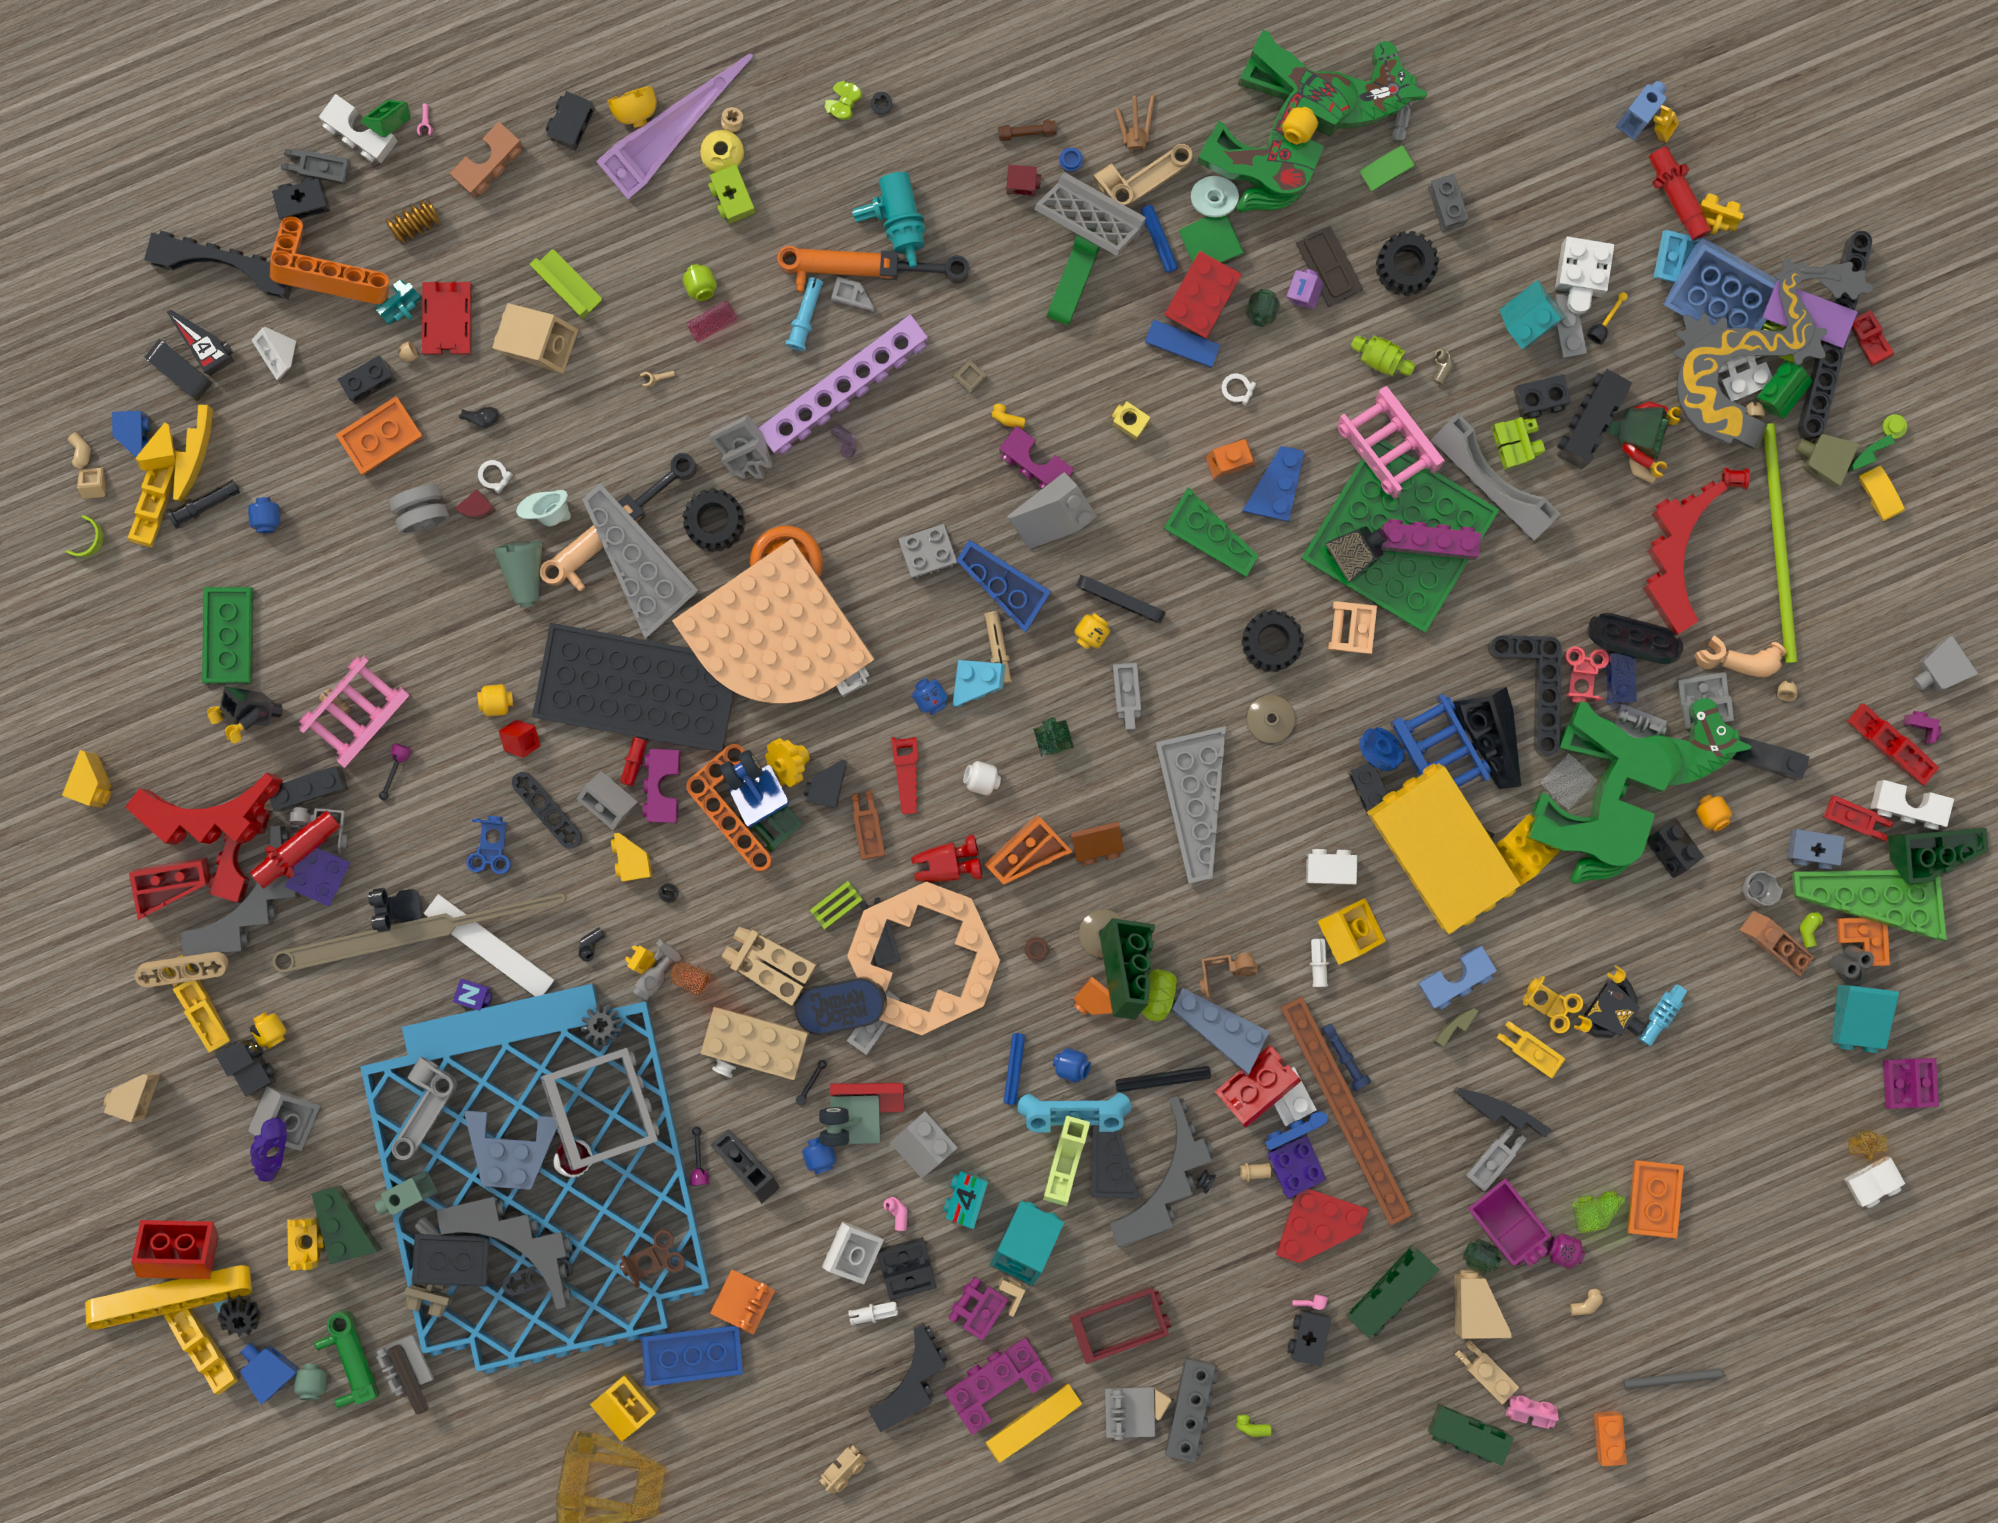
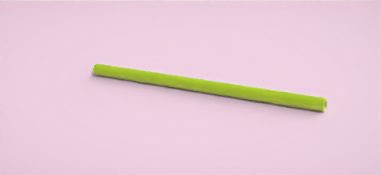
M1770 423L1767 424L1764 433V446L1783 645L1787 651L1784 656L1785 663L1797 662L1776 431L1775 424Z

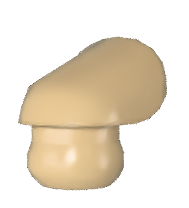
M74 432L67 439L75 448L72 464L75 468L82 469L90 460L91 448L77 432Z
M1629 458L1632 474L1653 484L1656 478L1652 476L1651 470L1646 469Z

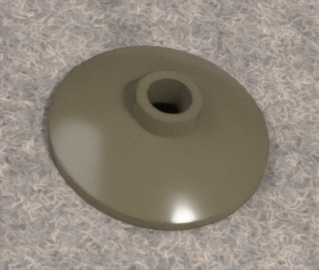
M1266 695L1260 697L1248 710V728L1252 735L1262 742H1280L1288 737L1294 728L1295 714L1293 708L1285 699L1279 696ZM1269 714L1275 715L1276 721L1274 723L1268 722L1267 716Z
M1097 910L1084 918L1079 929V938L1083 948L1089 954L1103 958L1099 931L1112 918L1122 919L1118 914L1110 910Z

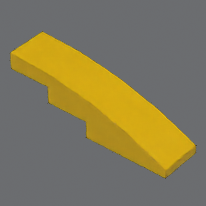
M198 405L197 429L187 428L186 452H176L173 500L179 503L185 502L205 458L214 410L208 405Z
M175 466L147 471L141 486L142 494L134 512L136 517L128 535L129 542L153 547L173 487Z
M187 964V968L191 972H195L191 964ZM164 968L167 975H176V971L173 968ZM200 980L172 984L174 993L185 1009V1015L209 1053L231 1040Z
M191 1308L164 1314L183 1351L189 1354L198 1372L204 1374L214 1394H222L238 1381L218 1346Z
M1065 1384L1050 1397L1042 1400L1025 1414L1020 1415L987 1440L985 1444L997 1462L1000 1463L1082 1405L1071 1386Z

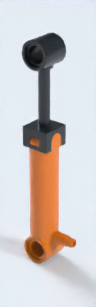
M785 246L778 252L777 256L779 266L783 272L787 274L796 273V290L798 292L804 291L806 273L880 277L883 280H897L898 271L945 273V276L952 283L956 284L966 281L969 276V263L966 258L960 255L950 257L946 264L917 262L915 268H911L909 262L898 261V252L894 251L868 253L797 249L793 246ZM793 255L797 259L794 264L787 265L784 263L785 257ZM959 264L963 266L964 271L961 274H954L951 272L952 266Z

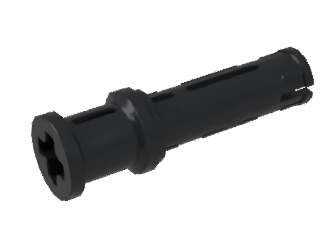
M232 479L194 500L187 499L184 504L173 510L169 508L166 511L171 522L178 529L181 524L192 518L198 519L200 513L239 494L240 491Z

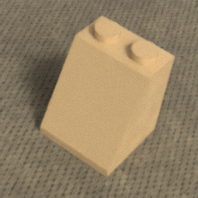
M507 303L492 348L505 356L564 374L579 329L553 314Z
M1470 1269L1460 1270L1461 1274H1454L1455 1333L1462 1339L1511 1338L1510 1329L1486 1279L1479 1275L1478 1272H1475V1270Z

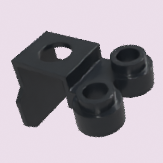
M385 888L373 889L368 894L369 904L374 906L375 916L371 918L374 931H390L391 921L399 920L401 923L422 918L420 895L415 889L401 890L396 896L388 897Z

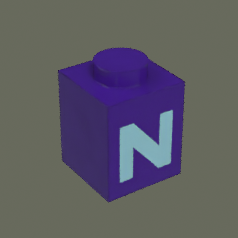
M460 979L453 1002L480 1011L490 1006L493 994L490 993L492 987L467 979Z

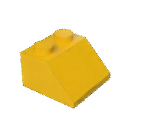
M83 750L79 751L62 796L93 807L103 808V805L108 803L111 797V791H109L111 783L98 754Z
M1366 898L1318 921L1338 965L1359 957L1386 942Z

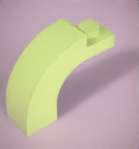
M1066 1116L1043 1200L1067 1206L1090 1122Z

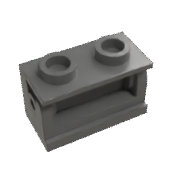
M1455 174L1431 180L1432 184L1428 186V190L1441 231L1444 232L1464 226L1469 218Z

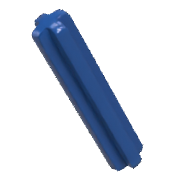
M1147 205L1141 209V214L1146 217V226L1166 273H1172L1178 269V264L1154 207Z
M1022 1033L1012 1034L1004 1103L1009 1105H1016L1025 1042V1035Z

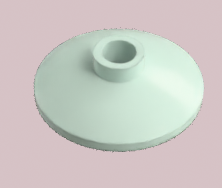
M1209 176L1199 180L1191 191L1193 207L1199 213L1208 217H1222L1231 213L1236 208L1239 200L1236 186L1230 180L1220 176Z

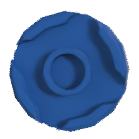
M1369 728L1359 739L1361 753L1369 763L1384 771L1395 770L1404 760L1405 753L1403 748L1400 749L1398 745L1400 743L1399 740L1391 732L1383 728Z

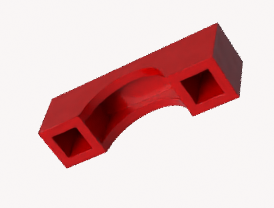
M264 808L263 812L254 818L261 824L256 830L257 834H265L272 810ZM225 833L223 839L226 842L225 847L217 856L216 865H218L216 875L213 874L209 881V888H211L209 894L242 903L250 879L241 871L238 863V854L243 843L233 841Z

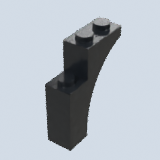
M923 1322L913 1328L915 1350L911 1366L905 1378L891 1394L869 1407V1413L880 1432L932 1404L931 1397L934 1396L933 1391L927 1382L923 1384L922 1381L946 1368L944 1361L948 1358L942 1347L937 1348L933 1342V1339L936 1337L929 1325L925 1327Z

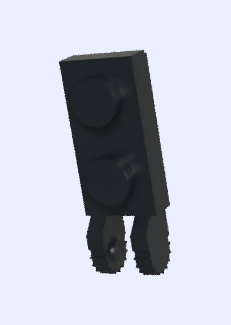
M880 897L874 898L875 905L881 903ZM865 901L860 902L862 912L868 909ZM888 919L874 953L875 961L879 968L901 961Z

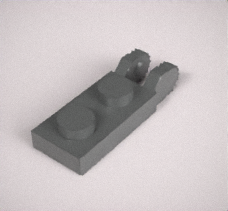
M284 150L285 156L300 159L299 166L283 163L281 164V170L342 184L347 183L351 164L350 159L306 150Z

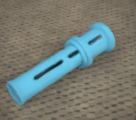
M813 277L808 279L797 319L792 321L791 326L793 328L789 340L785 342L787 347L797 351L806 350V338L808 332L812 331L810 322L824 283L817 279L815 284V278Z

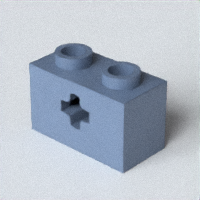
M1799 829L1791 830L1787 859L1794 860L1796 865L1808 866L1809 862L1818 863V868L1832 870L1833 866H1841L1845 837ZM1816 846L1817 849H1820V852L1815 854V852L1811 851V847Z

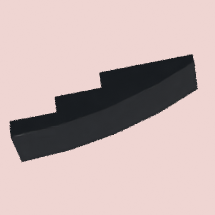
M1458 1087L1454 1090L1455 1093L1493 1122H1496L1501 1116L1519 1130L1527 1124L1543 1137H1546L1551 1131L1549 1127L1509 1103L1479 1092Z

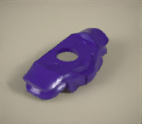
M280 1118L265 1121L261 1127V1134L254 1136V1142L250 1148L251 1164L255 1167L254 1173L258 1176V1180L263 1182L275 1179L279 1169L282 1167L287 1129L286 1122H283ZM279 1147L278 1152L274 1156H267L271 1148Z

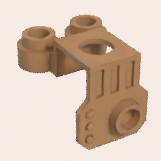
M1251 953L1238 954L1235 961H1233L1231 955L1202 959L1204 979L1200 980L1202 994H1206L1209 1001H1212L1207 966L1229 963L1230 972L1233 976H1252L1258 974L1257 963L1254 957L1251 956Z

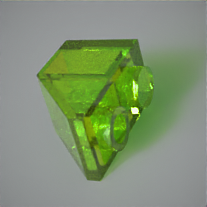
M1616 1191L1603 1192L1602 1197L1593 1198L1592 1195L1578 1197V1201L1572 1202L1577 1231L1585 1233L1606 1229L1624 1203V1196L1617 1194Z

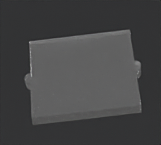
M1568 753L1539 783L1551 794L1552 799H1556L1568 811L1597 780L1585 769L1586 766L1584 764L1581 765Z

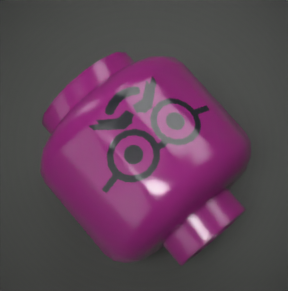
M1563 1233L1558 1234L1556 1237L1553 1236L1547 1246V1255H1549L1550 1261L1566 1269H1572L1576 1264H1581L1585 1256L1581 1241Z

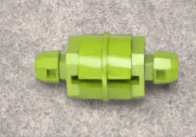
M1373 335L1369 342H1367L1366 338L1355 336L1351 343L1353 350L1358 353L1363 352L1360 361L1373 368L1376 372L1379 371L1393 377L1396 371L1399 370V373L1411 376L1416 367L1409 359H1403L1406 351L1392 343L1391 340L1388 341L1380 336L1376 337Z

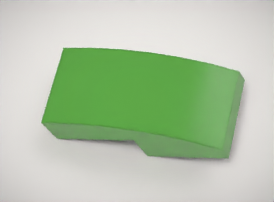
M1404 145L1369 164L1360 170V173L1370 190L1374 192L1416 165Z

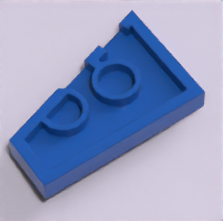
M1281 446L1242 512L1289 522L1304 451Z

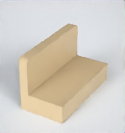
M1003 1275L999 1283V1289L1015 1296L1009 1308V1316L1014 1317L1025 1293V1285Z

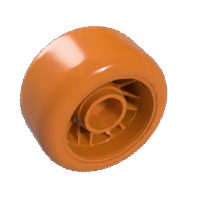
M778 526L766 531L757 539L751 551L750 567L792 538L819 578L823 571V556L817 542L809 533L794 526Z

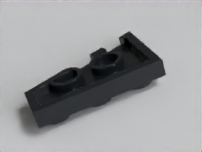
M1093 1125L1091 1197L1139 1198L1119 1130L1099 1132V1125Z

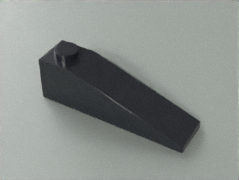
M1507 687L1487 689L1454 700L1456 717L1464 731L1466 730L1473 743L1471 744L1474 749H1478L1491 770L1489 774L1497 787L1505 789L1521 786L1514 710Z

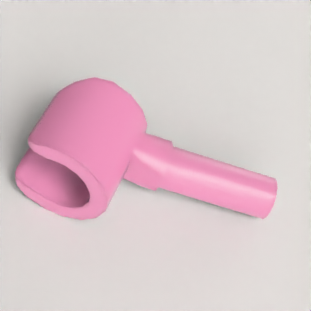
M423 104L422 123L417 127V133L422 136V128L425 126L429 128L428 135L431 136L433 134V128L429 125L428 104Z
M1315 1294L1314 1301L1293 1300L1292 1305L1322 1310L1326 1307L1328 1298Z

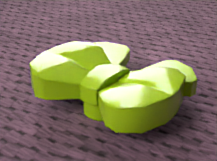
M837 82L833 86V90L841 97L839 101L826 100L825 109L828 114L832 113L840 120H848L852 117L851 108H853L854 102L862 98V91L853 83Z

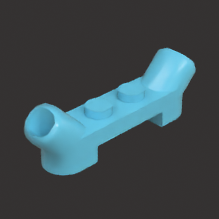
M1029 1093L1021 1097L1018 1102V1114L1026 1118L1027 1128L1038 1133L1051 1132V1126L1063 1125L1066 1116L1088 1121L1090 1125H1099V1132H1114L1123 1127V1118L1131 1112L1130 1099L1122 1093L1115 1094L1107 1101H1041Z

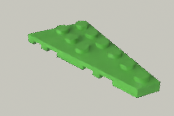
M1897 870L1794 872L1792 874L1794 898L1945 942L1947 940L1940 875L1930 882L1906 884Z

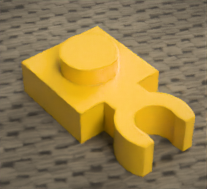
M1661 105L1659 117L1655 115L1653 118L1655 122L1654 130L1658 140L1667 143L1679 122L1672 109Z

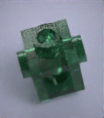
M1056 718L1042 721L1043 726L1034 729L1041 757L1074 748L1066 720L1057 722Z

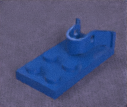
M734 1325L648 1336L639 1335V1340L642 1343L645 1378L642 1381L645 1386L743 1374L739 1328Z

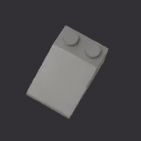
M1064 472L1007 517L1026 546L1032 549L1080 531L1093 521L1097 515L1078 485Z

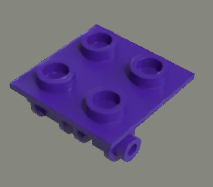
M316 848L294 866V876L287 880L285 887L330 907L350 862Z
M1307 1135L1279 1149L1276 1148L1268 1152V1159L1271 1160L1274 1173L1277 1174V1180L1280 1181L1283 1194L1285 1193L1287 1199L1326 1180Z

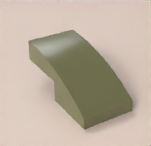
M1470 1008L1455 1016L1438 1032L1433 1041L1440 1046H1445L1456 1027L1461 1031L1467 1030L1478 1010Z

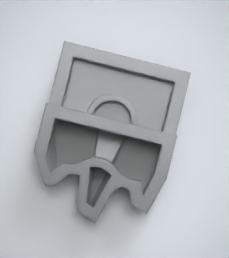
M748 415L711 432L709 439L723 454L721 462L732 475L744 479L746 471H748L756 479H764L765 472L763 466L766 468L772 467V461L762 432Z

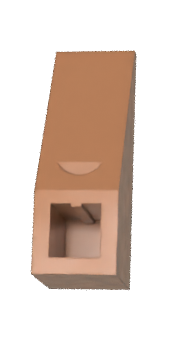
M1753 911L1740 928V931L1752 942L1798 976L1803 974L1814 959L1813 955L1772 919Z

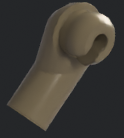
M1439 348L1434 352L1435 362L1439 370L1433 381L1443 386L1453 369V362L1449 352Z

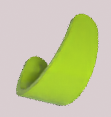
M82 515L81 517L90 521L95 528L94 543L87 551L82 553H74L68 550L65 552L79 558H87L100 550L104 541V534L101 526L96 521Z

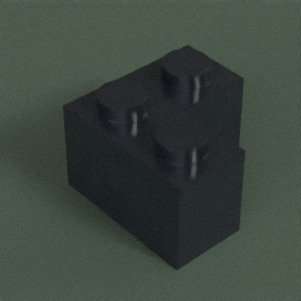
M253 1039L240 1041L216 1055L227 1077L234 1076L245 1097L252 1096L276 1082L274 1068L269 1062H265L262 1057L264 1054L262 1047L257 1042H254Z

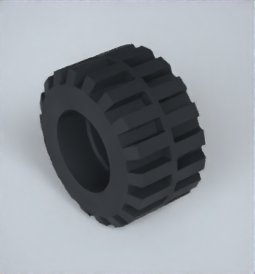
M1403 231L1397 236L1396 234L1391 236L1384 243L1376 260V273L1380 275L1379 281L1381 284L1385 283L1387 285L1386 289L1388 291L1394 290L1396 295L1404 293V296H1410L1411 293H1414V295L1420 293L1422 289L1424 290L1428 287L1438 271L1439 257L1436 256L1438 252L1436 247L1433 248L1431 246L1433 242L1430 239L1428 241L1424 239L1425 235H1415V231H1410L1409 234ZM1400 252L1414 254L1420 261V271L1411 276L1400 273L1394 265L1396 254Z
M710 488V491H705L704 489L700 491L699 495L696 496L694 494L691 497L692 500L690 503L687 502L685 506L686 511H683V526L689 538L698 547L711 552L713 550H718L719 552L723 551L726 547L729 549L735 541H739L740 534L744 532L745 518L744 512L734 496L726 493L724 490L720 489L718 491L715 488ZM711 507H720L728 515L726 527L714 534L705 532L700 525L702 514Z
M1277 610L1264 611L1253 617L1244 629L1242 650L1246 654L1249 663H1253L1255 668L1263 669L1265 672H1279L1288 668L1299 658L1304 646V634L1301 632L1300 624L1296 623L1293 616H1288L1287 612H1278ZM1266 628H1278L1286 636L1287 645L1282 653L1269 655L1261 649L1258 642L1259 635Z

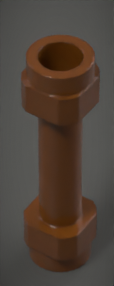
M1055 120L1043 121V124L1013 128H1010V125H1003L998 127L999 141H1011V137L1044 134L1045 137L1057 135Z

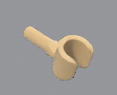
M674 371L655 375L643 372L640 374V377L650 376V382L642 384L650 388L655 385L656 381L674 377L675 374Z

